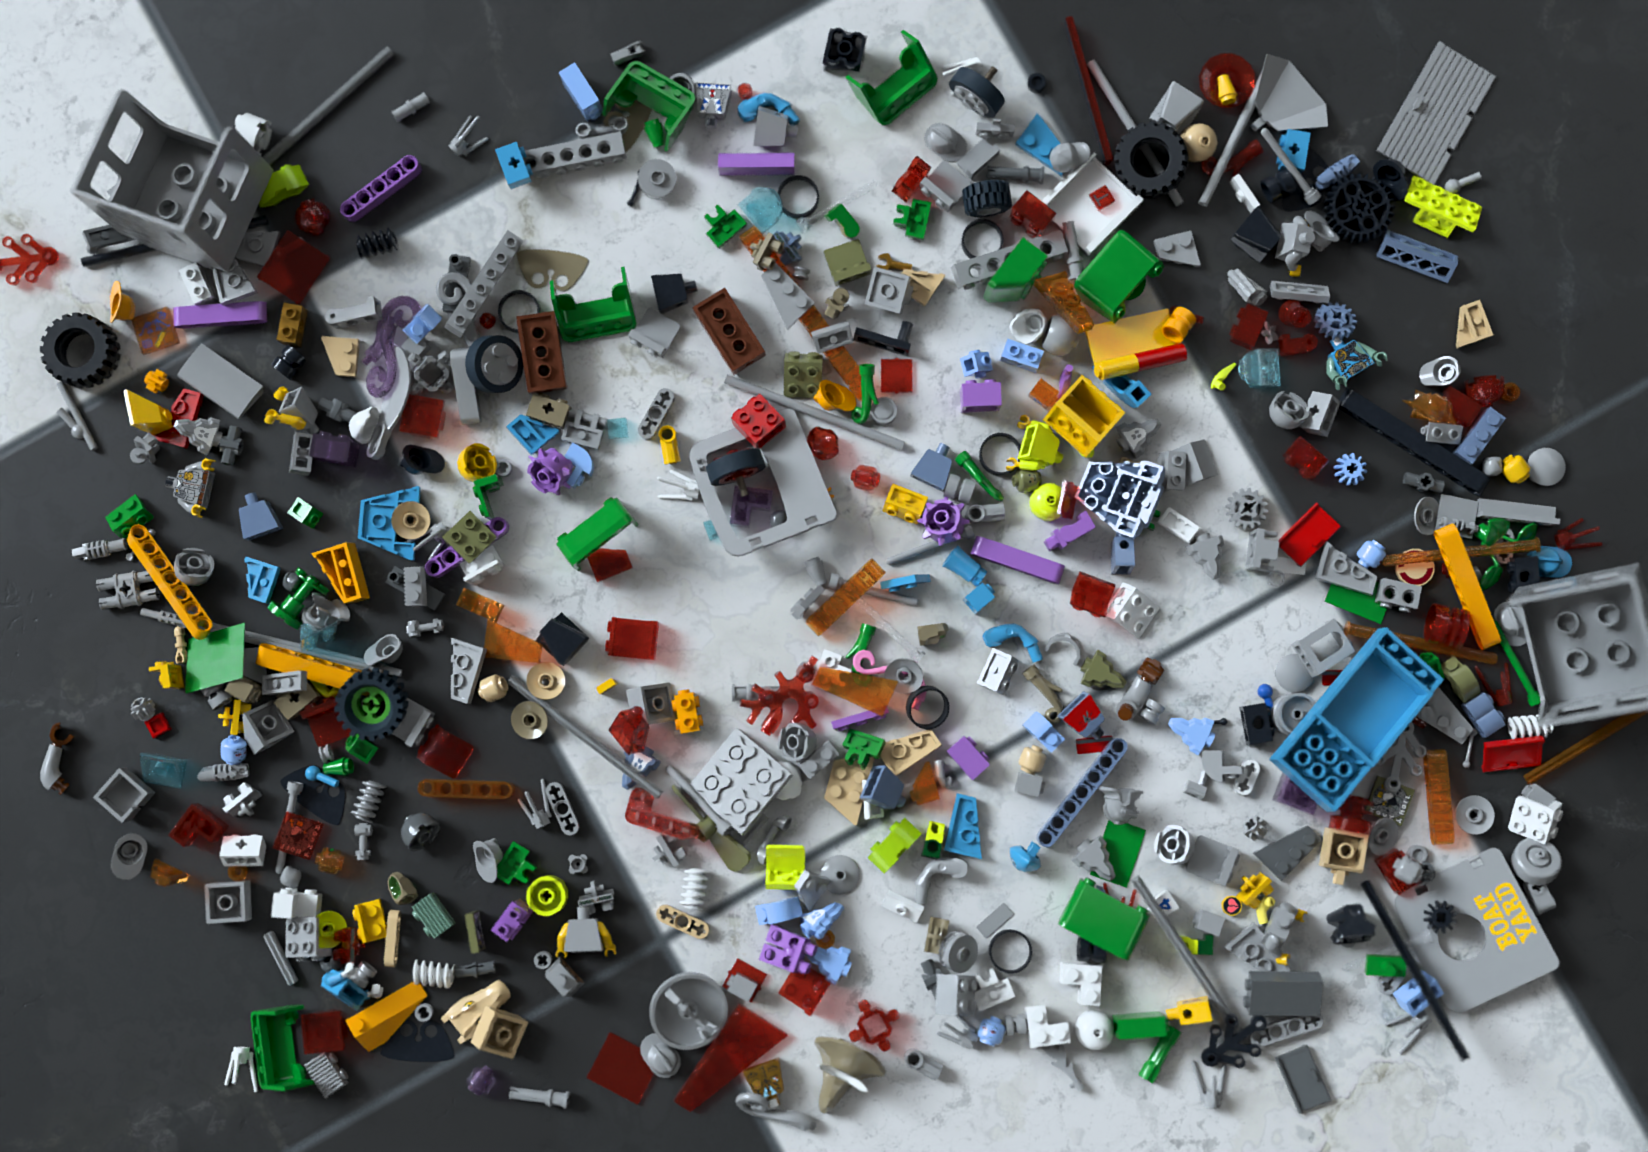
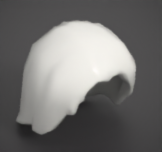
M1025 309L1012 320L1010 324L1011 334L1018 342L1024 344L1033 343L1046 332L1048 319L1040 309Z
M369 407L358 412L349 422L351 436L361 444L370 442L373 430L378 424L380 412H378L376 407Z
M779 761L778 763L793 774V776L775 798L780 800L793 799L799 796L802 790L800 770L797 765L790 761Z

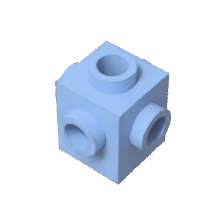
M974 350L969 352V355L960 358L964 377L975 376V379L987 376L986 373L993 370L989 352Z

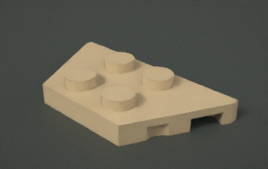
M869 757L870 760L865 770L861 769L858 760H855L852 766L846 763L845 758L834 760L824 796L825 800L856 826L863 800L860 799L863 791L862 780H867L874 762L872 757Z

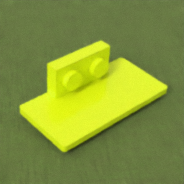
M1416 176L1412 177L1404 200L1420 208L1414 217V223L1448 238L1456 225L1474 232L1482 207Z

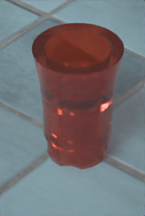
M1288 300L1280 307L1279 318L1287 326L1303 328L1311 322L1309 310L1297 300Z

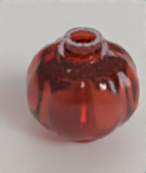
M315 199L302 201L300 207L295 212L297 227L304 232L312 233L313 236L324 233L323 229L329 224L331 218L329 208L322 202H315Z

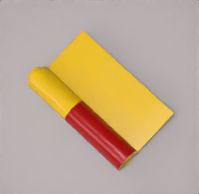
M1168 308L1122 318L1115 324L1108 321L1085 326L1084 330L1095 366V376L1100 380H1105L1186 361L1187 350L1183 343H1173L1162 334L1161 329L1170 317Z

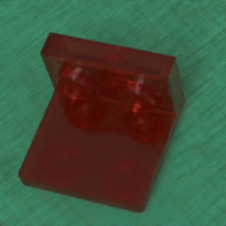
M810 968L809 973L790 972L778 993L803 1009L805 1014L811 1016L829 988L831 981Z

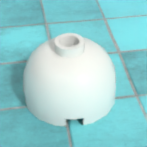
M1099 1010L1086 1011L1078 1017L1075 1023V1034L1077 1040L1084 1047L1090 1050H1100L1111 1043L1114 1037V1026L1112 1020L1105 1013Z

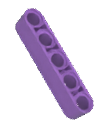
M412 155L403 157L344 201L340 207L341 214L350 222L358 221L421 173L422 169L418 160ZM410 163H415L413 169H407ZM395 174H400V178L398 180H392ZM379 186H385L382 192H377ZM369 196L370 200L368 203L363 204V198ZM350 208L355 209L353 214L347 215V211Z
M250 301L230 303L225 306L222 304L174 307V327L186 329L266 323L267 306L266 302Z
M495 517L484 524L497 537L495 541L506 535L509 531L508 522L501 517ZM498 522H503L504 528L501 531H496L495 525ZM450 546L430 559L425 565V571L429 576L439 578L465 560ZM454 553L456 556L455 561L448 563V555ZM434 564H438L439 571L433 574L431 567Z
M976 536L970 553L975 557L1054 584L1060 583L1065 568L1060 563L981 536Z

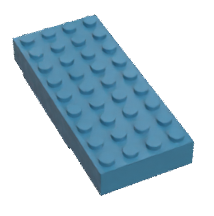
M1387 627L1377 629L1269 760L1326 812H1335L1432 697L1433 692L1444 679Z

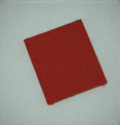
M287 230L257 275V278L300 305L330 260V257Z
M610 1032L590 1072L587 1074V1079L638 1105L654 1073L644 1061L640 1047Z

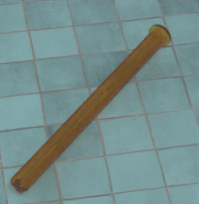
M1535 537V540L1496 543L1492 546H1468L1465 549L1470 558L1528 551L1539 553L1541 544L1539 538ZM1439 549L1386 555L1382 560L1383 566L1441 561L1444 559Z
M1346 621L1344 634L1346 636L1353 635L1369 639L1377 629ZM1392 632L1411 648L1493 665L1498 660L1496 653Z
M1648 708L1625 713L1541 764V766L1523 776L1528 784L1536 782L1648 713Z

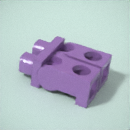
M1087 511L1082 512L1076 517L1078 520L1076 523L1065 525L1060 530L1057 528L1051 532V537L1044 541L1049 552L1057 547L1059 550L1065 548L1069 543L1096 527Z
M520 898L515 902L512 901L491 931L506 942L509 939L513 940L523 927L522 924L526 923L534 911Z
M771 924L765 940L769 943H764L759 960L792 973H809L811 963L804 961L806 954L814 956L818 946L810 942L811 939L789 931L782 926Z

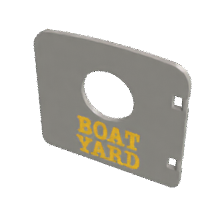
M1489 848L1437 873L1430 882L1421 881L1399 892L1395 898L1396 911L1425 972L1436 979L1444 993L1441 998L1447 1007L1453 1011H1468L1543 976L1559 966V960L1504 856L1497 848ZM1481 859L1484 865L1473 869L1470 863ZM1425 885L1428 891L1417 895L1415 889ZM1435 900L1439 901L1440 906L1443 901H1446L1447 907L1449 905L1454 906L1451 912L1473 916L1482 924L1485 930L1486 941L1484 948L1476 957L1469 960H1456L1447 956L1442 951L1438 942V933L1434 932V927L1431 929L1427 928L1430 922L1423 921V918L1429 917V915L1423 913L1424 910L1431 911L1427 906L1429 903L1436 907ZM1443 912L1442 914L1437 913V917H1438V918H1437L1436 921H1438V920L1443 921V920H1444L1443 915H1444L1445 913H1444V912Z

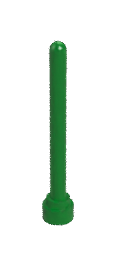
M1494 621L1501 638L1500 644L1528 693L1527 701L1530 707L1541 703L1538 690L1535 691L1498 622Z

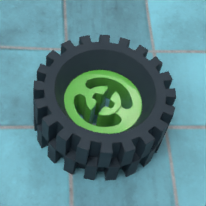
M369 668L363 669L361 673L359 671L354 673L339 689V694L335 698V702H338V704L334 708L335 712H340V714L336 718L338 722L344 721L342 725L344 730L347 728L352 730L350 732L351 736L354 737L358 733L360 734V740H365L367 736L369 741H375L377 737L383 739L387 734L390 735L394 732L406 716L407 711L405 710L409 706V701L405 700L408 697L407 691H402L405 687L402 682L400 684L396 683L398 677L395 674L392 678L388 676L390 671L384 670L380 673V668H374L372 671ZM369 692L370 694L363 700L365 703L361 705L360 698L362 693ZM385 700V711L381 714H377L376 712L383 705L381 702Z

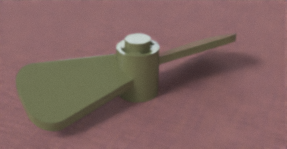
M673 784L671 786L673 791L700 820L692 828L694 835L702 842H706L709 839L729 870L737 872L744 868L751 860L749 851L729 834L722 837L718 833L714 821L708 815L703 817L683 792Z

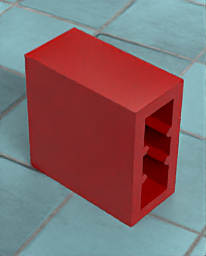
M761 394L749 399L747 404L742 409H737L731 417L734 427L754 448H762L786 428L785 419Z

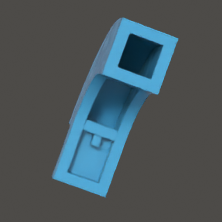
M1127 375L1105 379L1102 382L1115 396L1133 408L1139 407L1152 395L1140 380L1134 381Z

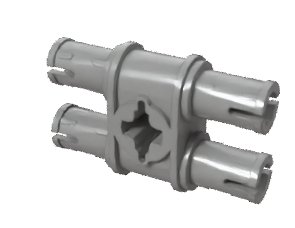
M133 570L130 573H117L113 577L96 580V584H99L96 586L98 591L113 588L116 590L115 596L99 598V603H102L99 604L101 610L115 607L124 609L134 605L141 606L143 602L159 600L160 595L157 594L160 593L158 588L145 591L140 590L141 583L154 581L147 571L138 572ZM128 586L131 587V590H128V593H126L125 590L128 589Z

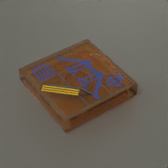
M169 307L136 316L131 320L143 355L180 343Z

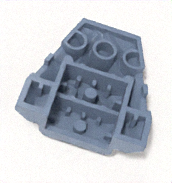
M1112 461L1089 462L1075 498L1099 516L1117 533L1136 539L1142 530L1149 526L1164 492L1162 483L1165 478V467L1149 461H1141V463H1131L1130 461H1124L1123 463H1113Z

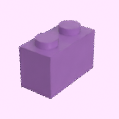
M962 736L946 752L968 777L974 780L990 765L987 762L990 759L983 751L980 753L975 748L977 744L970 736L968 738Z

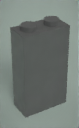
M1249 971L1248 979H1245L1247 996L1243 997L1244 1008H1247L1250 1016H1320L1323 980L1319 972Z

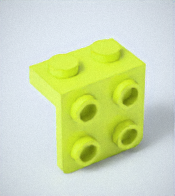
M767 845L766 889L796 890L794 885L805 870V847L802 845Z

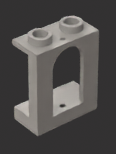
M1335 618L1325 622L1323 626L1291 644L1311 677L1320 675L1355 652L1352 641L1346 637L1341 624ZM1331 633L1341 649L1320 662L1310 645Z

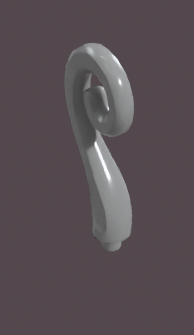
M446 273L438 280L436 294L441 302L446 305H456L462 300V291L458 287L454 288L453 297H448L445 294V287L452 282L460 284L465 292L468 291L472 283L462 274ZM475 317L463 334L468 347L480 338L475 327Z
M742 1093L736 1098L738 1108L752 1116L786 1123L803 1131L808 1130V1128L811 1130L816 1128V1123L812 1121V1117L794 1110H768L769 1101L759 1094Z

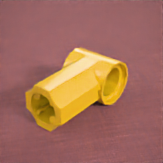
M663 426L659 430V438L664 464L681 462L675 429L671 426ZM665 430L673 432L671 439L666 440L662 437Z

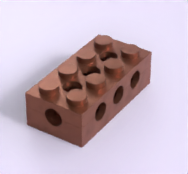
M725 287L692 307L698 320L733 375L766 356L765 350ZM719 312L724 314V316L721 319H716L714 317L715 314ZM728 328L734 330L731 335H726L724 332ZM738 344L744 345V349L741 351H736L734 348Z
M550 311L516 316L528 393L536 394L567 389L555 312ZM537 330L544 331V335L541 338L534 337V333ZM544 348L547 350L544 357L537 356L539 349ZM544 367L550 369L547 376L540 375V370Z

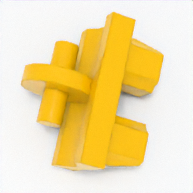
M234 700L232 715H230L231 707H225L224 714H218V718H223V726H229V719H232L230 734L238 735V733H244L243 722L239 721V715L250 711L251 704L241 702V700Z
M1261 872L1256 876L1253 874L1249 879L1243 876L1241 879L1244 884L1240 887L1241 891L1236 897L1246 906L1249 905L1255 909L1260 904L1257 896L1261 892L1267 896L1274 891L1270 884L1272 881Z

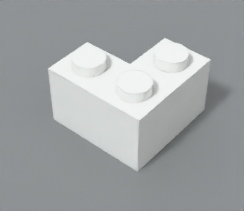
M286 887V889H281L280 892L274 893L271 917L290 919L294 917H316L321 913L322 894L317 893V890L305 889V892H297L298 888Z
M1060 961L1059 981L1062 984L1079 985L1078 1003L1080 1005L1100 1006L1102 966L1094 963Z
M1045 1005L1024 1008L1031 1048L1071 1042L1068 1022L1048 1025Z

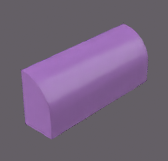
M719 153V175H795V153Z

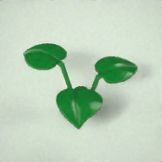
M1489 519L1488 526L1485 523L1478 525V531L1474 532V535L1482 541L1481 545L1486 549L1494 562V566L1488 568L1479 585L1482 591L1494 586L1503 572V568L1499 566L1498 561L1488 546L1494 545L1500 538L1516 543L1514 547L1516 551L1524 550L1532 543L1538 530L1536 523L1526 525L1520 531L1517 539L1505 536L1510 527V522L1506 519Z

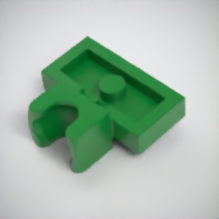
M913 199L911 208L910 206L898 204L896 211L904 216L902 218H895L893 225L907 228L905 237L924 240L931 202Z
M716 205L715 208L718 216L713 218L709 214H705L704 219L712 228L706 233L707 237L720 249L747 225V222L735 209L727 215L720 205Z
M850 728L842 744L845 749H848L845 761L849 766H852L854 761L858 760L861 769L865 770L870 760L869 757L879 759L886 742L882 738Z
M513 841L497 866V878L510 884L515 877L527 884L529 878L524 874L525 869H530L531 871L537 869L535 864L526 859L530 850Z

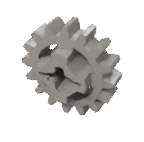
M1241 488L1239 489V494L1236 491L1232 493L1234 498L1229 497L1227 499L1230 504L1225 505V508L1230 511L1226 515H1231L1232 518L1229 522L1235 521V527L1241 524L1243 530L1247 528V525L1250 529H1253L1254 523L1257 526L1261 524L1259 519H1266L1263 513L1268 512L1267 509H1264V506L1268 503L1262 502L1264 495L1258 496V490L1252 493L1251 488H1248L1246 492ZM1243 496L1251 497L1253 500H1246ZM1235 503H1236V505H1237V512H1236V513H1235V509H1234ZM1252 504L1247 512L1241 514L1245 506ZM1257 505H1258V507H1259V512H1258V514H1257V512H1256V506H1257ZM1241 517H1246V518H1247L1248 520H1250V521H1244V520H1241L1240 518H1241Z

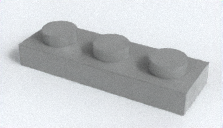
M1271 281L1270 284L1272 298L1329 303L1330 293L1328 286Z
M299 670L262 676V695L307 690V671Z

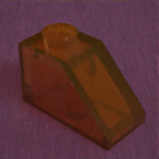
M929 761L924 763L912 784L913 790L909 791L912 802L916 801L917 805L940 799Z

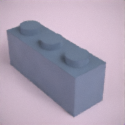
M1492 407L1483 410L1461 440L1460 445L1452 453L1470 465L1473 464L1506 418Z

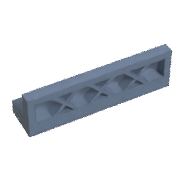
M1390 230L1385 231L1383 242L1376 254V257L1446 283L1449 282L1458 265L1457 255ZM1386 245L1393 247L1396 253L1388 255L1383 253ZM1409 253L1412 254L1414 259L1407 262L1402 260L1401 255ZM1428 260L1432 266L1423 268L1420 267L1419 262ZM1444 266L1449 268V271L1444 276L1438 273L1437 268Z

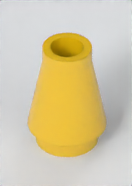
M1229 75L1219 76L1217 78L1219 101L1223 105L1235 102L1237 100V93L1229 79Z

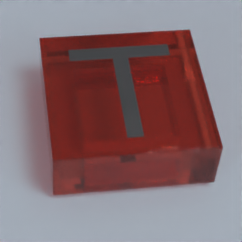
M1106 185L1089 194L1098 212L1115 202Z

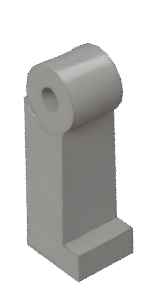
M374 296L367 297V303L343 309L331 308L325 314V320L335 328L383 319L381 301Z

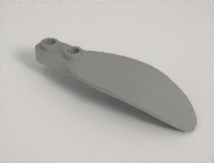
M401 347L395 348L391 376L381 407L378 424L373 430L367 447V456L374 460L384 456L388 439L391 437L392 430L405 408L410 393V364Z

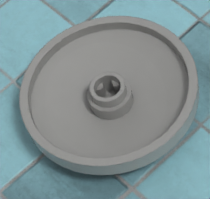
M696 972L681 973L667 979L654 993L649 1010L650 1021L656 1035L665 1044L681 1050L696 1049L710 1043L722 1031L728 1015V1004L721 987L709 976ZM669 988L684 1004L691 1008V1011L703 1024L705 1019L713 1021V1025L717 1026V1029L707 1036L706 1041L702 1040L696 1030L700 1026L688 1014L684 1015L680 1010L681 1008L664 995Z

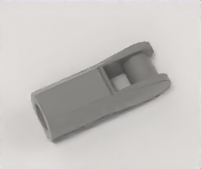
M637 41L611 53L610 55L615 66L646 54V51L641 46L642 41ZM635 49L636 52L631 54L630 51Z

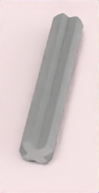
M274 931L266 933L264 939L289 986L298 982V977Z

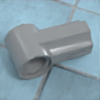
M1003 503L973 505L966 511L965 517L967 520H970L969 523L971 524L1005 520ZM971 510L979 512V519L972 518Z
M915 1048L905 1052L904 1060L908 1067L936 1081L942 1072V1064L922 1054ZM912 1054L919 1056L916 1063L909 1062V1057Z

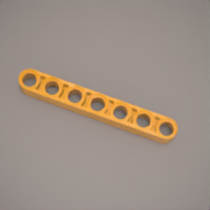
M1451 523L1434 531V537L1479 648L1485 650L1501 643L1500 635L1458 529Z
M139 524L132 526L127 537V543L191 635L198 640L207 638L212 628V621L187 585L176 577L173 565L147 528ZM198 626L204 627L205 630L200 629Z
M266 643L260 644L255 662L259 666L283 673L299 670L307 671L308 680L336 688H341L354 673L362 672L359 669ZM369 692L362 693V695L368 696L370 694Z

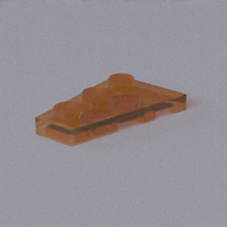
M487 619L484 645L487 652L485 658L540 663L541 643Z
M155 858L151 867L150 877L156 880V884L166 887L167 885L172 886L173 884L186 882L189 874Z

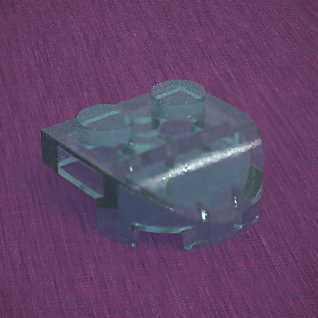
M757 187L751 190L752 193L742 200L738 206L759 232L764 234L781 218L783 204L779 194L774 189Z
M1277 348L1252 350L1247 352L1243 359L1239 361V375L1241 379H1245L1249 387L1281 386Z

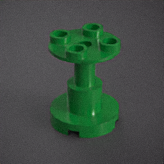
M300 567L296 569L295 573L304 580V583L293 596L289 594L281 605L271 601L267 607L274 615L282 618L286 624L296 630L303 625L297 615L305 607L303 602L311 591L315 588L324 595H327L330 591L321 583L318 585L320 581L314 576H306L308 573Z

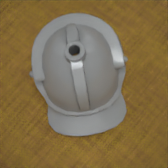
M312 593L314 604L304 609L302 613V623L314 634L327 633V631L340 624L341 621L350 620V612L345 603L338 599L333 601L327 600L320 593Z
M1099 786L1098 789L1105 794L1103 809L1108 820L1114 824L1121 825L1128 823L1131 818H1137L1139 811H1136L1137 807L1134 803L1140 798L1143 791L1131 788L1114 789Z

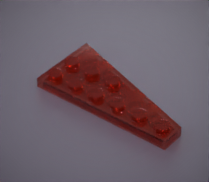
M739 1003L674 1098V1102L689 1112L693 1111L786 1038L788 1034Z

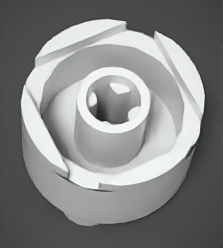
M250 113L239 114L235 119L237 131L258 153L261 149L265 150L271 138L272 129L268 128L271 122Z

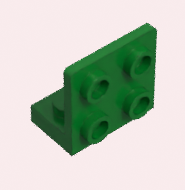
M497 474L474 481L473 492L475 497L479 498L481 505H478L480 513L489 520L494 518V514L486 491H489V493L500 490L501 486H504L502 478Z

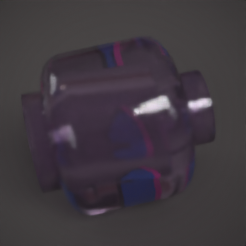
M485 1065L483 1068L475 1067L466 1080L467 1089L479 1097L481 1094L487 1095L496 1081L495 1077L492 1076L494 1071Z

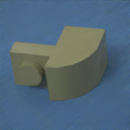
M1455 656L1441 664L1444 676L1451 683L1452 691L1464 704L1481 694L1479 684L1466 664L1462 665Z

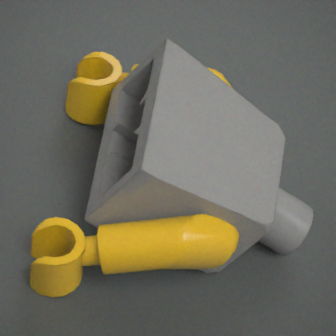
M279 387L274 397L283 401L279 409L280 415H278L276 410L270 409L267 411L264 421L267 424H273L275 420H279V423L290 425L295 432L306 430L308 434L318 432L319 428L314 423L318 412L304 388L300 387L288 392L287 388Z
M589 907L577 908L578 919L569 920L568 923L564 924L557 936L558 949L555 954L556 957L559 956L560 952H563L565 958H567L568 952L604 950L606 957L608 956V950H612L614 955H616V946L613 944L611 935L605 925L598 919H589Z

